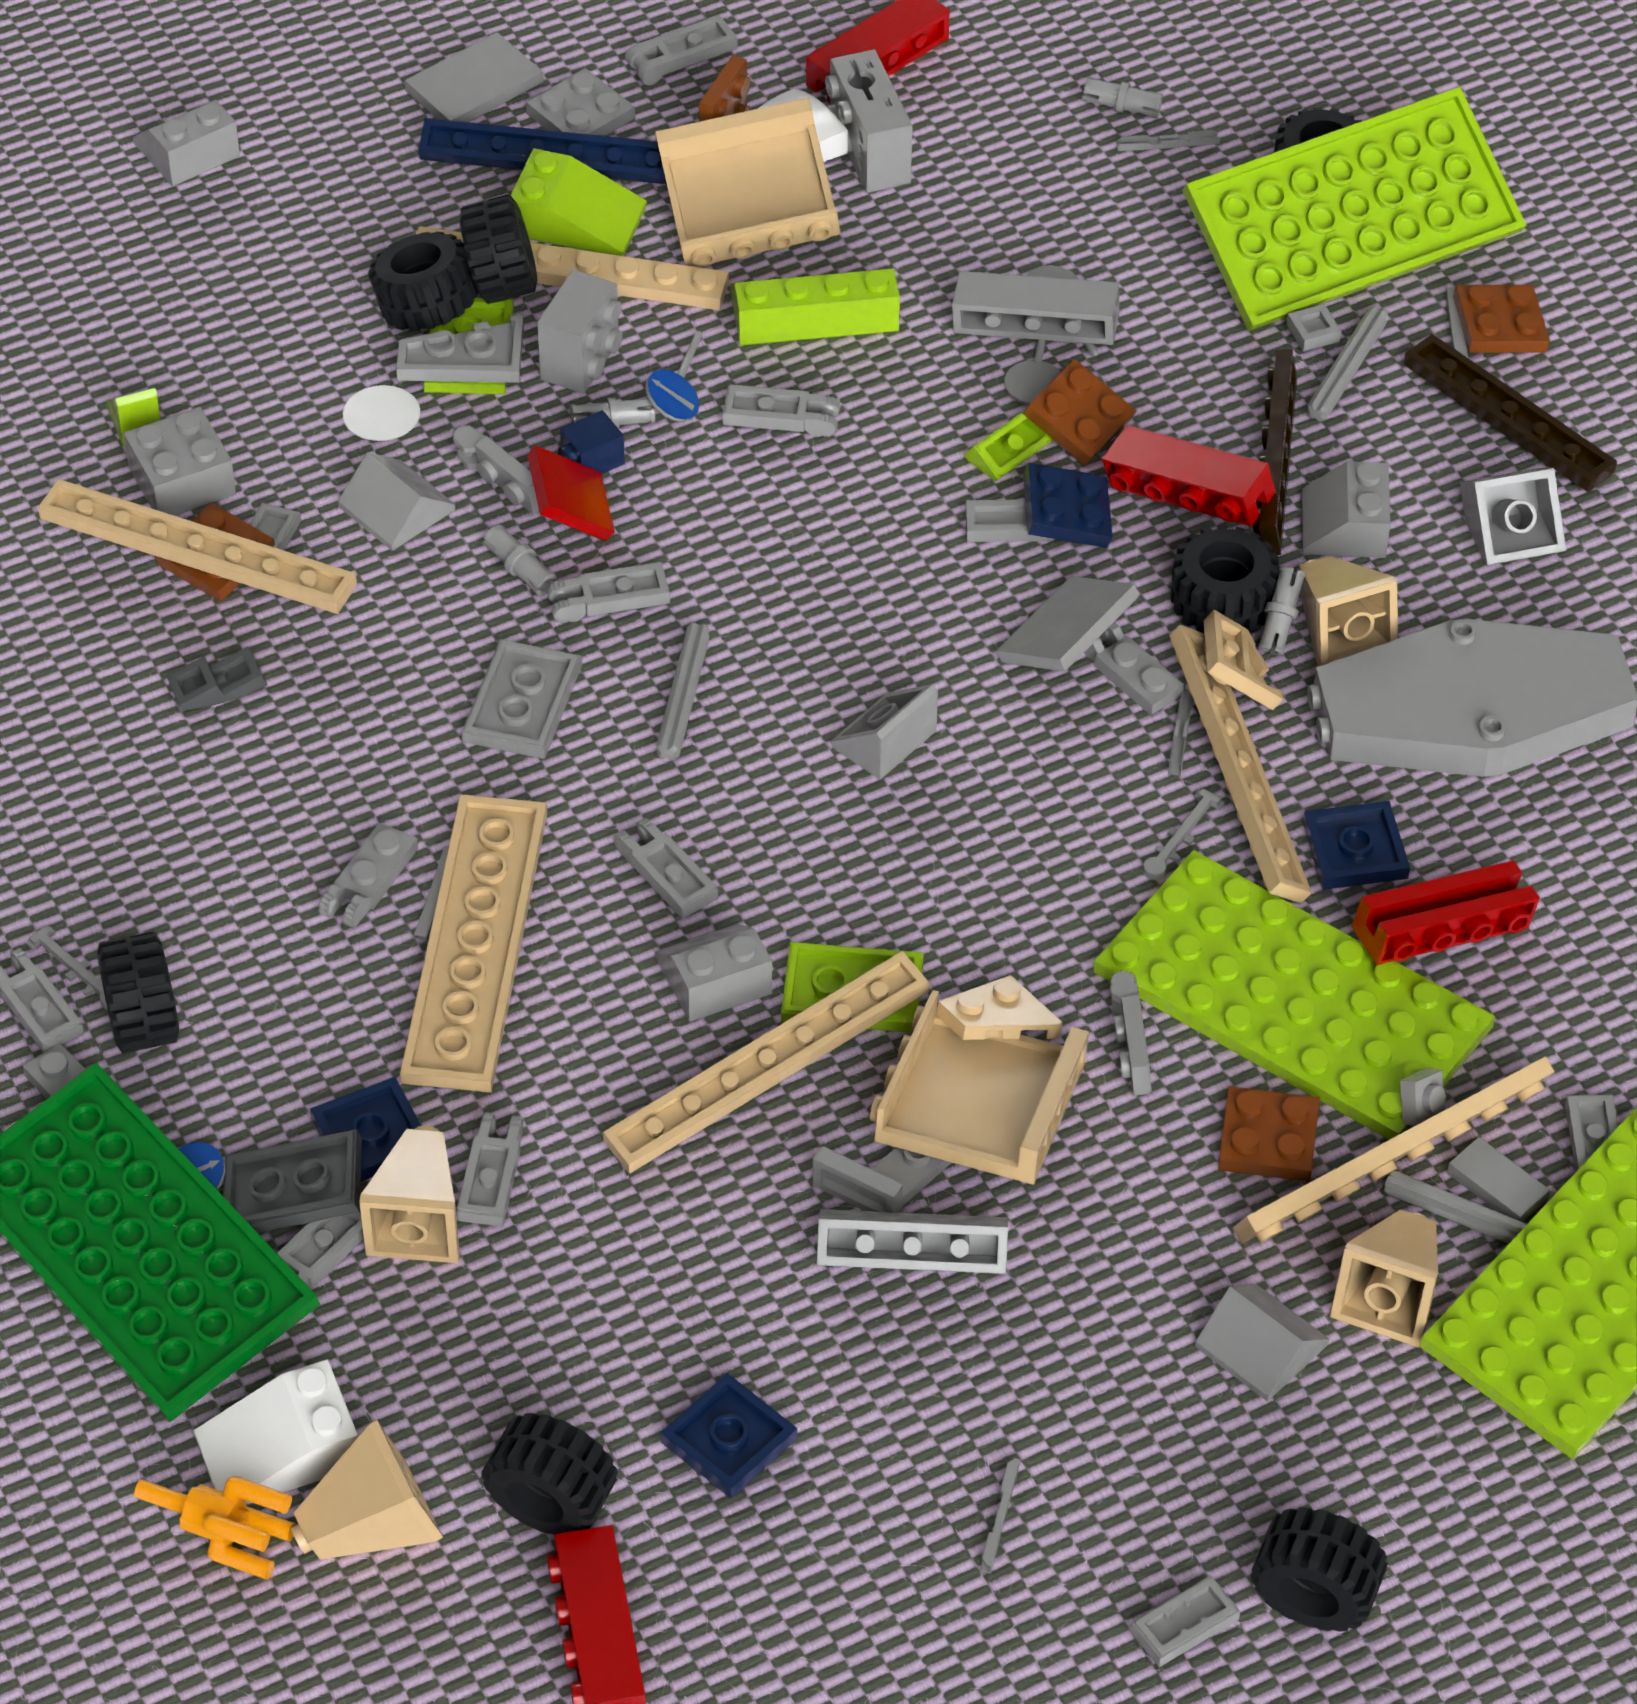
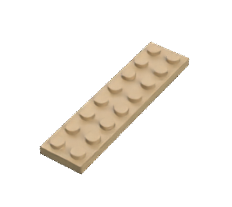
M460 794L401 1066V1084L492 1093L547 819L546 802Z

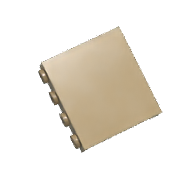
M809 97L655 131L685 265L706 267L719 261L747 258L755 253L773 249L783 250L791 245L809 241H823L832 236L841 235L837 209L834 206Z
M932 990L925 1007L918 1005L911 1026L912 1035L905 1034L902 1038L898 1052V1065L891 1064L889 1066L884 1082V1095L877 1094L873 1101L870 1121L876 1122L874 1141L1034 1185L1084 1068L1089 1031L1071 1027L1064 1046L1021 1034L1020 1039L1002 1040L999 1038H987L985 1040H962L937 1016L939 991Z

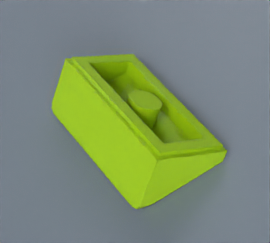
M1025 410L964 454L968 462L994 481L1003 477L1054 440L1023 414Z

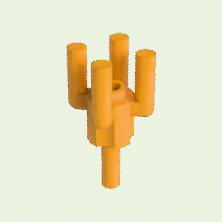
M232 1476L227 1479L223 1492L200 1484L198 1487H192L188 1495L143 1479H140L135 1487V1498L180 1513V1527L182 1530L210 1539L207 1553L212 1561L266 1580L273 1573L274 1561L232 1547L233 1542L264 1552L269 1544L270 1535L288 1542L294 1536L291 1528L296 1526V1523L248 1507L245 1502L246 1500L286 1514L292 1503V1495L238 1476Z

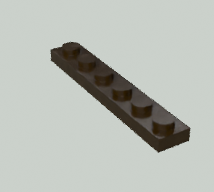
M1434 334L1429 335L1405 353L1404 365L1586 492L1589 493L1615 473L1616 459Z
M1292 349L1276 350L1275 366L1268 367L1269 391H1272V396H1265L1266 420H1269V425L1262 426L1263 449L1266 450V454H1260L1259 461L1268 463L1276 493L1268 504L1256 501L1260 514L1253 524V532L1261 536L1262 542L1268 541L1273 547L1272 553H1277V555H1281L1298 380Z

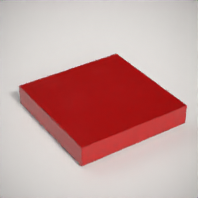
M535 445L527 456L540 515L607 541L615 531L602 473Z

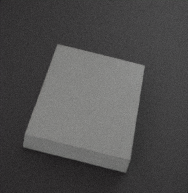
M496 32L406 79L405 91L437 119L469 122L543 83L544 77L543 71Z
M1070 576L997 649L1001 662L1065 672L1139 597L1135 584Z
M500 639L463 727L462 742L545 759L581 670L582 656Z

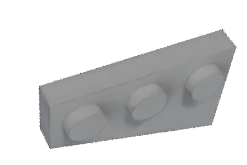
M524 314L509 316V323L490 326L488 321L473 324L474 330L453 334L448 330L399 340L396 366L397 381L520 383Z

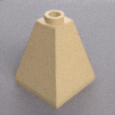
M1332 556L1311 559L1299 565V570L1306 573L1300 596L1317 667L1398 639L1397 580L1394 576Z
M427 1125L418 1126L415 1129H406L360 1196L359 1202L366 1256L459 1263L460 1251L456 1207L444 1132H440L438 1129Z
M1400 1209L1347 1242L1330 1317L1420 1348V1341L1425 1333L1438 1277L1436 1221L1428 1219L1421 1213H1410Z
M377 1420L364 1429L294 1511L298 1524L291 1528L303 1553L306 1554L313 1550L320 1560L433 1543L443 1538L406 1460Z

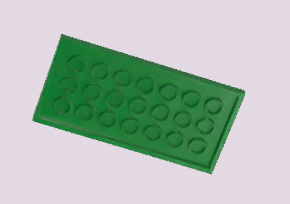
M97 1062L0 1134V1236L169 1423L320 1306L317 1295Z

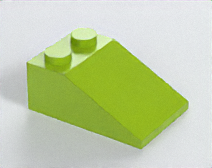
M533 148L511 193L512 198L520 208L529 239L579 250L619 256L625 255L647 207V200L574 157Z

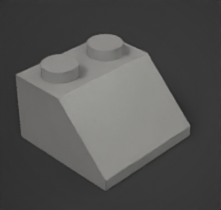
M217 100L133 136V143L172 187L240 157L236 121Z
M1347 461L1302 488V555L1386 558L1391 524L1389 463Z
M1535 468L1460 482L1466 524L1485 565L1567 551L1554 468Z
M735 924L655 951V958L689 1022L772 994V960L755 928Z

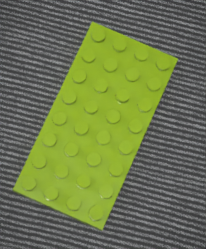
M1461 87L1187 183L1182 189L1248 332L1287 318L1288 313L1331 302L1519 233L1527 226Z
M1195 850L1187 856L1094 961L1093 972L1108 981L1112 978V974L1121 972V970H1127L1129 973L1132 972V975H1135V979H1137L1139 998L1307 1094L1313 1097H1320L1321 1102L1388 1140L1412 1127L1411 1125L1403 1124L1400 1080L1426 1068L1442 1070L1444 1088L1491 1031L1495 1021L1493 1014L1396 961L1376 965L1362 942L1288 901L1270 894L1268 890Z
M1637 1107L1422 1336L1419 1347L1572 1460L1637 1389Z

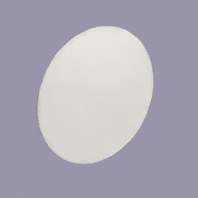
M388 385L372 386L355 393L346 402L343 409V420L347 428L353 434L372 441H387L399 438L411 431L420 417V406L416 398L404 389Z

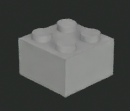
M574 269L571 271L537 321L540 380L584 394L592 381L598 380L601 377L606 360L611 353L615 354L618 351L622 342V331L619 330L618 325L621 302L618 301L617 283Z
M201 407L123 433L128 468L152 509L175 516L211 502L213 503L236 495L232 460Z

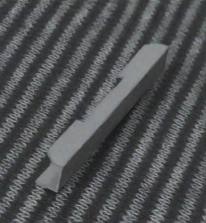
M1214 130L1192 131L1182 135L1149 137V135L1122 136L1116 141L1118 151L1220 144V136L1218 137V133Z
M1447 287L1446 303L1452 347L1468 358L1466 341L1453 298L1455 288Z
M1184 689V695L1183 690L1181 693L1168 775L1181 776L1186 739L1194 698L1188 689Z
M447 846L443 848L434 880L414 932V938L417 936L426 938V944L430 937L449 849Z
M1015 1458L1007 1462L1000 1488L1001 1494L999 1499H1001L998 1507L993 1532L988 1533L982 1555L983 1561L980 1568L982 1573H992L1020 1467V1459Z

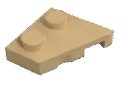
M1213 610L1203 620L1207 673L1218 683L1228 684L1269 709L1274 710L1283 701V694L1280 689L1272 688L1266 684L1263 676L1269 671V668L1263 657L1258 653L1255 647L1256 644L1248 629Z
M1011 975L938 1001L937 1016L962 1040H985L987 1038H999L1002 1040L1020 1039L1021 1030H1044L1047 1039H1056L1061 1036L1063 1022Z

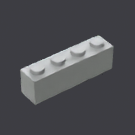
M959 271L952 302L954 333L1113 345L1120 313L1119 282Z
M820 1209L817 1265L1006 1274L1008 1217Z

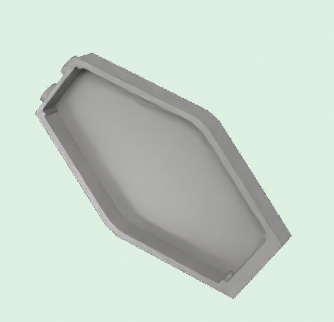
M1475 619L1449 620L1318 666L1315 671L1314 685L1308 686L1307 690L1309 708L1311 711H1317L1319 717L1316 721L1318 740L1320 744L1326 743L1330 760L1480 777L1502 775L1632 728L1637 711V691L1618 635Z

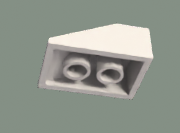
M328 1359L279 1375L193 1430L213 1487L222 1492L227 1479L232 1476H238L281 1492L320 1481L358 1438Z

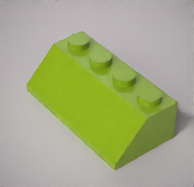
M894 268L730 284L740 346L899 331L900 295Z

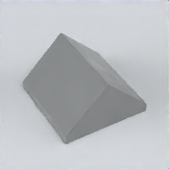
M370 452L366 453L338 500V507L391 551L397 549L456 510L455 504L402 460Z
M934 684L886 693L830 741L832 747L881 780L937 731V688Z
M1239 1285L1229 1286L1197 1338L1195 1347L1268 1402L1329 1345L1330 1339L1260 1286Z

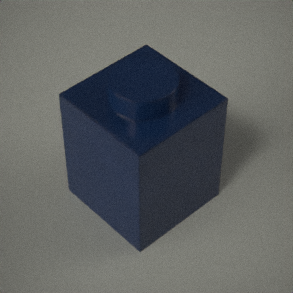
M603 410L560 428L561 447L558 448V455L599 471L602 474L625 464L624 435Z

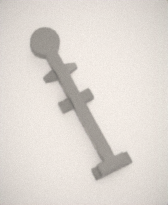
M1203 788L1201 790L1198 789L1194 798L1200 800V802L1179 829L1174 827L1169 829L1167 835L1172 838L1165 847L1156 846L1155 851L1159 853L1158 856L1145 860L1143 873L1147 878L1152 880L1163 878L1166 874L1167 861L1169 859L1174 861L1181 859L1175 851L1181 843L1189 846L1193 843L1194 837L1188 834L1210 806L1218 810L1224 806L1225 802L1221 800L1220 796Z
M44 926L29 937V941L26 942L28 948L34 950L39 945L43 946L70 970L65 973V977L70 982L77 977L80 978L87 985L83 994L89 995L96 992L100 996L101 1006L108 1010L101 977L96 978L88 971L91 968V964L86 959L79 963L50 937L55 935V931L50 926Z

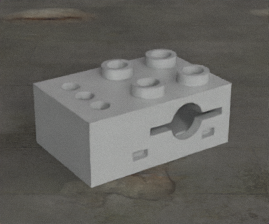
M873 49L830 59V75L825 78L830 105H826V107L836 115L848 130L847 154L866 193L910 184L912 123L876 50Z

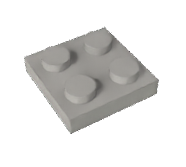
M586 68L526 102L527 114L546 130L606 136L635 119V106Z

